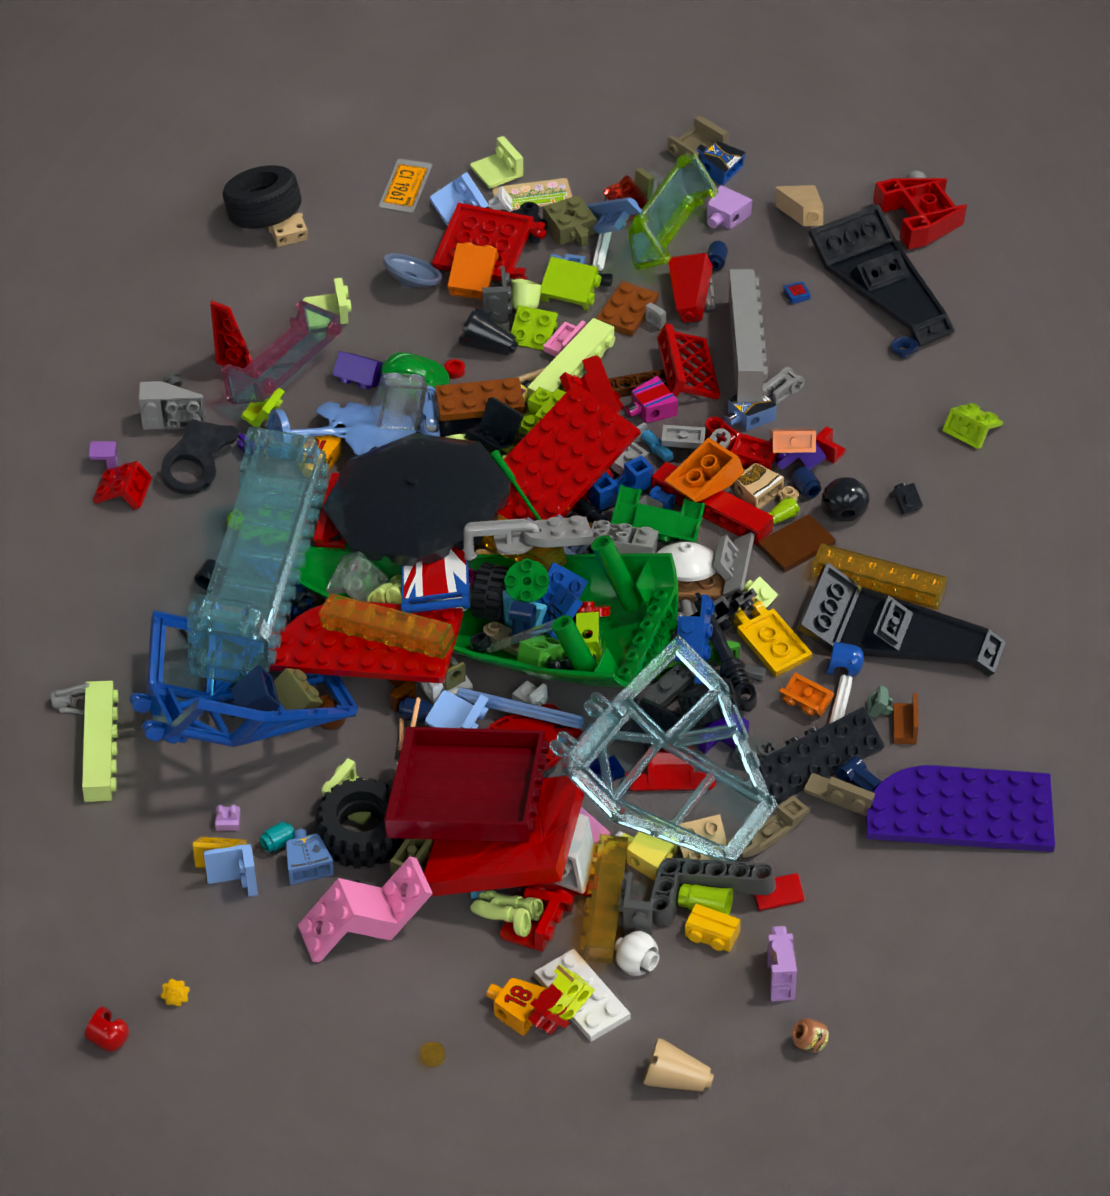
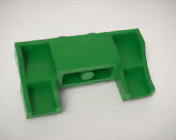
M620 485L611 524L619 525L626 523L637 528L651 527L653 530L659 531L658 541L662 543L675 542V540L697 542L705 503H695L684 499L680 514L677 511L641 504L639 500L642 489Z

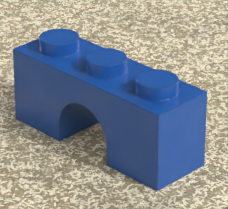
M641 455L624 463L623 473L615 480L605 472L588 490V499L599 511H602L616 504L620 485L644 491L651 487L654 467Z

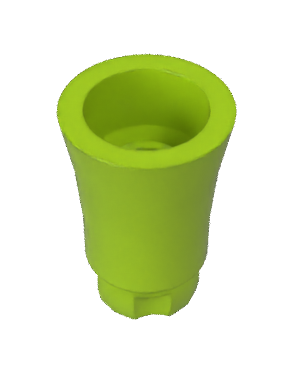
M683 884L680 887L678 905L693 910L695 904H699L727 915L730 914L732 908V888L708 887L697 884Z

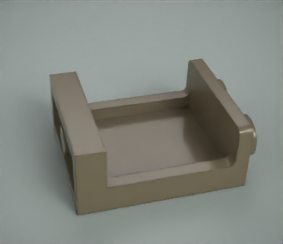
M698 115L694 118V127L678 139L672 135L668 137L667 151L697 169L701 164V157H699V152L696 151L698 146L702 144L710 148L717 141L728 145V132L703 116Z

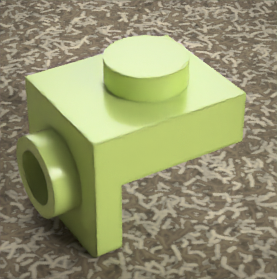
M760 576L754 581L749 579L744 584L743 592H749L753 588L757 593L754 603L760 600L765 608L778 596Z

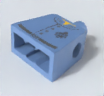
M305 829L296 830L293 833L294 839L286 842L290 885L333 876V860L320 835H307Z

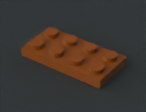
M519 377L435 386L440 421L483 417L487 401L491 397H495L520 413H525Z

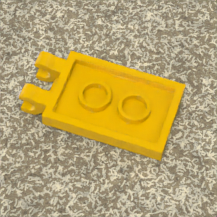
M759 600L755 602L754 610L751 611L753 619L750 620L743 610L735 615L736 619L733 620V623L737 627V633L775 678L812 659L813 653L774 608L768 611Z

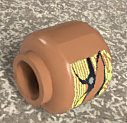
M803 1018L794 1025L792 1038L795 1046L799 1049L817 1053L828 1043L829 1033L827 1026L822 1022L811 1018Z

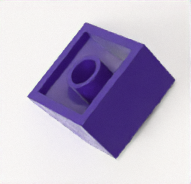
M339 351L333 375L339 377L338 381L348 384H351V381L358 382V387L370 389V386L378 387L381 377L380 371L384 362Z

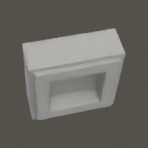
M650 302L646 305L645 321L661 330L666 323V311Z

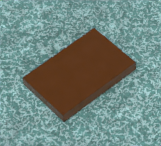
M808 514L759 540L757 547L783 572H786L836 545V539Z

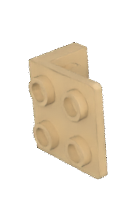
M720 814L676 824L670 828L671 834L678 836L682 858L718 861L731 860Z

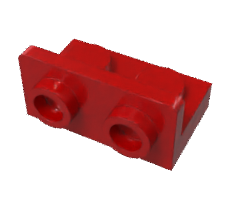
M738 433L731 452L739 457L744 469L749 468L753 464H759L772 471V464L777 453L772 452L771 441Z

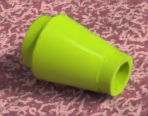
M784 498L769 512L770 515L774 516L773 525L795 517L800 508L794 498Z

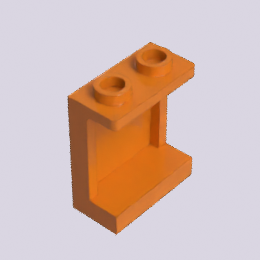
M469 242L457 243L448 282L449 295L483 300L482 288L490 287L495 262L498 261L497 248L490 245L477 246Z
M812 428L769 429V441L772 442L773 453L816 452V431Z

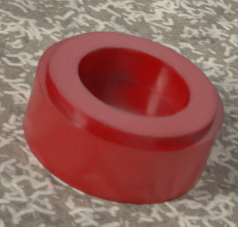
M451 359L444 365L449 377L452 379L460 378L465 374V364L459 359Z

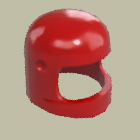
M101 1006L94 1013L86 1027L85 1039L105 1051L114 1052L119 1050L127 1041L129 1028L127 1023L121 1018L110 1022L111 1011Z

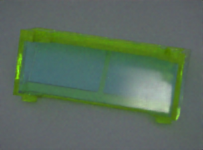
M696 153L691 155L684 154L677 159V163L643 207L642 213L633 218V222L628 228L632 262L636 270L667 264L672 257L666 250V247L693 209L705 203L703 199L707 196L714 198L718 194L719 190Z

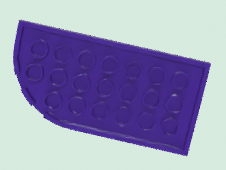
M937 765L914 766L893 773L883 780L873 792L875 793V798L871 808H867L866 839L1054 852L1055 849L1050 773Z

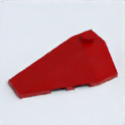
M211 301L210 309L216 364L252 377L254 375L252 358L231 308Z

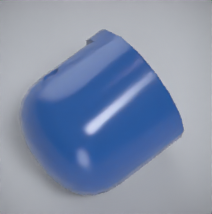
M834 642L831 660L825 674L833 675L836 667H845L848 669V675L851 677L858 675L864 663L862 649L853 644Z

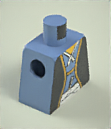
M736 394L728 402V414L724 416V422L730 427L738 423L743 429L748 431L776 420L777 405L767 396H763V402H737Z

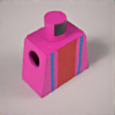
M656 376L632 390L631 404L625 406V412L629 418L638 414L645 423H651L677 416L678 400L661 379Z

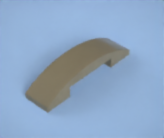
M792 796L777 806L774 815L749 832L745 830L740 831L727 840L726 844L742 858L756 855L784 838L805 818L810 809L796 797Z

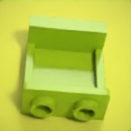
M551 257L541 284V301L549 303L550 298L582 305L583 310L588 311L589 306L593 305L595 301V288L599 287L601 282L598 267Z

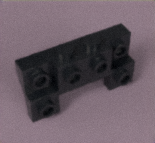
M753 588L749 592H743L738 589L728 599L723 595L713 601L715 605L714 616L722 632L733 625L732 621L738 612L742 610L746 612L754 606L757 593ZM697 612L691 615L699 617ZM677 631L673 633L669 641L673 649L676 648Z

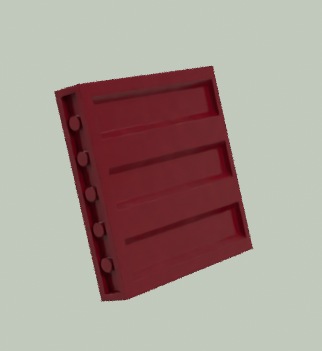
M406 727L385 816L387 838L529 843L530 833L535 831V819L533 817L538 815V803L536 801H540L541 787L539 785H543L544 772L542 770H546L547 758L545 754H549V740H545V731Z

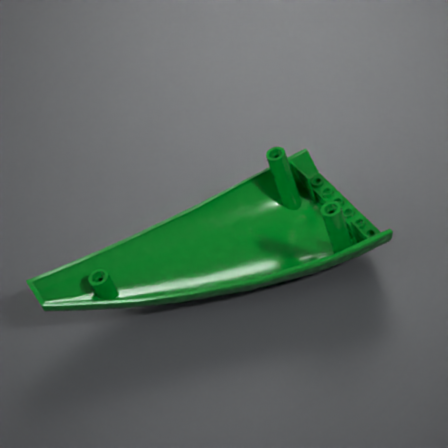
M603 535L591 543L594 554H477L476 558L469 560V568L475 571L479 569L483 562L511 567L513 564L528 558L542 564L547 572L552 562H555L586 579L588 583L579 600L594 601V604L610 606V615L600 617L605 640L604 651L597 664L572 617L564 615L555 619L551 628L574 670L548 669L517 662V657L492 644L485 652H474L470 648L471 637L483 632V628L487 623L499 621L474 617L470 606V608L463 611L464 615L453 654L546 680L600 688L636 689L644 685H650L678 624L676 620L679 595L678 579L672 553L620 554L612 538L609 535ZM303 546L299 559L290 574L286 576L293 582L331 602H367L368 596L373 590L384 583L390 582L393 576L397 574L402 575V565L391 562L388 557H383L380 561L365 560L357 557L354 552L350 553L347 549ZM503 618L502 621L499 622V623H501V624L507 626V625L504 623V618ZM587 634V639L592 637L593 634Z

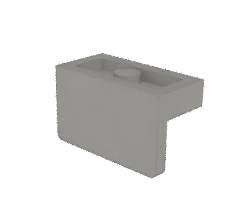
M663 425L661 446L697 449L705 441L706 427Z

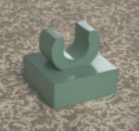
M880 685L867 697L869 716L876 718L880 713L889 715L894 711L892 707H889L893 699L888 696V688Z

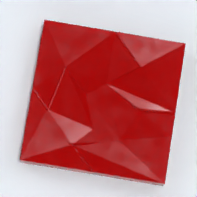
M582 774L544 778L543 785H539L541 787L540 801H536L538 803V815L533 817L535 819V831L530 833L529 843L434 840L424 872L433 893L430 897L561 882L586 790Z

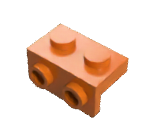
M795 672L785 689L781 687L779 690L783 702L792 707L795 704L798 705L805 714L812 717L814 714L822 717L835 695L833 691Z

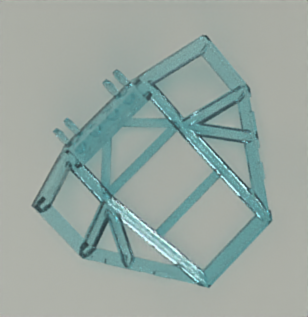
M679 634L611 701L601 693L593 692L590 696L591 700L586 701L583 707L590 716L596 718L577 741L569 733L561 731L557 735V740L554 739L549 746L557 756L562 757V771L612 822L719 861H736L777 807L774 795L770 796L759 770L761 764L755 751H751L747 741L749 735L736 704L732 705L728 695L730 692L728 684ZM677 656L710 690L665 733L633 699ZM719 702L727 725L689 731ZM631 717L647 734L618 730ZM733 738L750 779L747 781L742 780L686 746ZM611 739L652 744L614 791L606 748L608 742ZM661 748L707 774L671 821L620 799ZM597 756H599L603 781L589 768V765ZM714 780L719 781L758 804L727 846H724L722 843L713 842L679 826Z

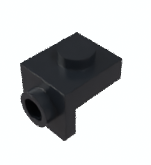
M906 482L895 485L894 490L889 493L890 498L895 497L902 515L923 507L914 483L907 485Z

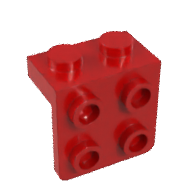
M551 897L546 909L544 908L541 919L538 921L531 920V930L526 937L518 936L514 932L513 922H505L500 932V938L544 952L548 942L554 936L557 923H560L563 917L564 910L561 909V899Z

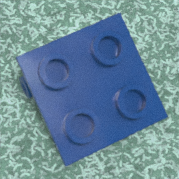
M552 562L548 570L550 581L548 590L536 602L547 606L561 585L569 589L580 599L588 581Z

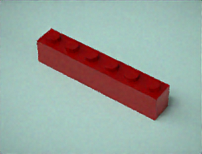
M666 461L652 475L651 490L655 486H659L662 491L668 494H675V504L682 507L684 499L692 500L665 483L664 480L678 468V466H674ZM723 490L697 502L705 503L702 518L739 537L752 532L755 535L753 544L756 546L759 540L767 537L773 531L774 516Z

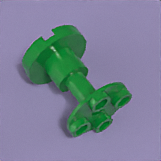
M528 558L513 564L504 578L506 591L509 596L514 600L525 603L536 602L546 594L550 582L545 567L539 562Z

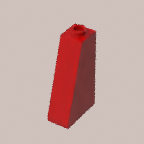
M707 253L668 257L676 310L682 322L702 321L713 268Z

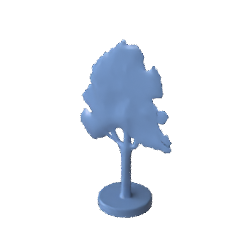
M324 402L320 405L316 412L322 417L329 419V426L290 430L288 418L282 409L271 410L267 421L268 444L275 460L287 459L290 453L291 439L334 435L339 438H345V441L354 450V453L361 455L375 446L378 448L412 433H421V420L419 418H414L403 411L386 406L370 405L367 407L366 405L348 402L344 408L339 407L340 404L334 402ZM338 424L345 426L344 428H334Z

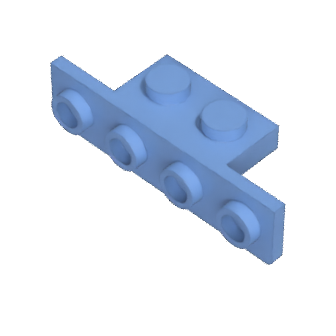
M629 197L587 204L598 220L592 228L597 234L620 231L625 227L626 220L630 215L641 214L643 211L638 206V203Z

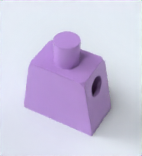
M722 185L719 186L707 205V224L713 229L718 225L732 229L752 215V199Z

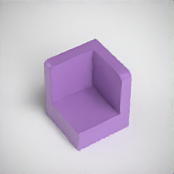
M116 441L90 442L89 459L106 460L107 469L116 468L118 460Z

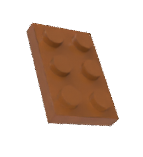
M622 281L596 319L614 326V331L633 337L646 318V305L650 302L656 304L659 299V293Z

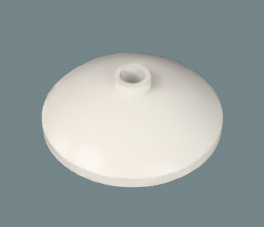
M678 542L667 545L657 552L672 553L678 581H699L709 578L716 573L713 566L716 554L703 545L693 542Z

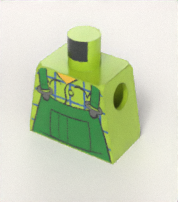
M599 612L576 613V626L598 664L605 644ZM587 630H589V631H591V632L593 633L592 637H590V638H588V639H587Z

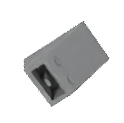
M162 381L140 382L139 403L143 430L186 428L187 422L192 419L206 422L203 395Z
M606 520L594 521L592 525L593 541L600 536L609 535L620 554L656 553L659 531L653 530L651 527L637 528L626 523L619 525L611 524Z

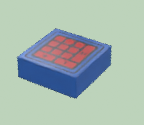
M803 281L784 286V293L791 304L811 298V293Z

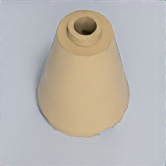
M657 1038L642 1084L649 1087L703 1092L705 1087L710 1089L714 1074L710 1073L711 1068L666 1040Z

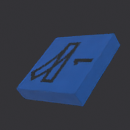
M561 585L547 605L541 627L557 640L551 628L554 620L564 615H569L573 618L583 603L569 589Z

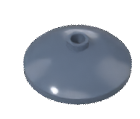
M390 253L384 257L383 264L385 268L404 287H431L439 284L442 279V274L438 269L416 257L399 253Z

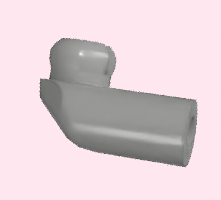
M682 600L680 602L681 612H677V622L678 616H691L693 614L689 600Z

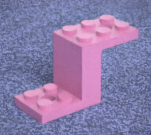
M409 856L382 888L338 878L300 921L298 928L312 961L320 963L347 932L391 941L433 893L417 858Z

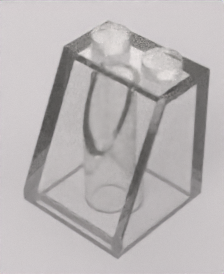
M398 373L382 374L371 402L377 428L419 430L427 393V384L424 376L417 374L401 375Z

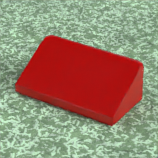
M798 873L775 877L776 889L771 894H753L759 911L805 902Z

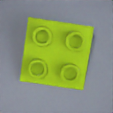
M518 305L511 333L517 337L516 342H519L518 346L544 351V345L552 337L553 331L557 329L558 322L556 320L558 313Z

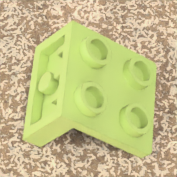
M504 136L497 138L496 154L470 164L471 169L489 189L523 176V157Z

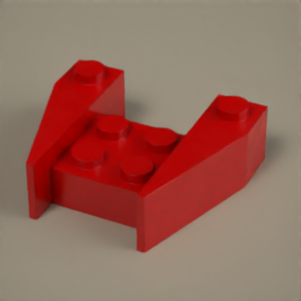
M892 178L875 183L873 202L875 205H880L882 212L905 208L911 216L902 219L900 239L908 250L926 246L964 224L967 205L955 206L945 192L946 178Z

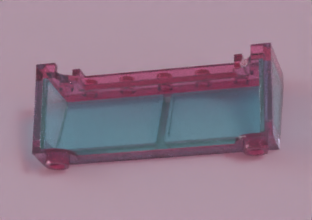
M300 300L295 305V309L298 310L296 317L290 319L291 328L247 367L243 369L227 364L221 369L228 402L244 404L265 401L342 332L340 316Z

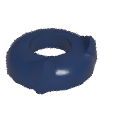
M899 337L892 341L891 348L895 354L906 359L907 355L918 351V341L912 337ZM904 346L909 347L908 349H900Z

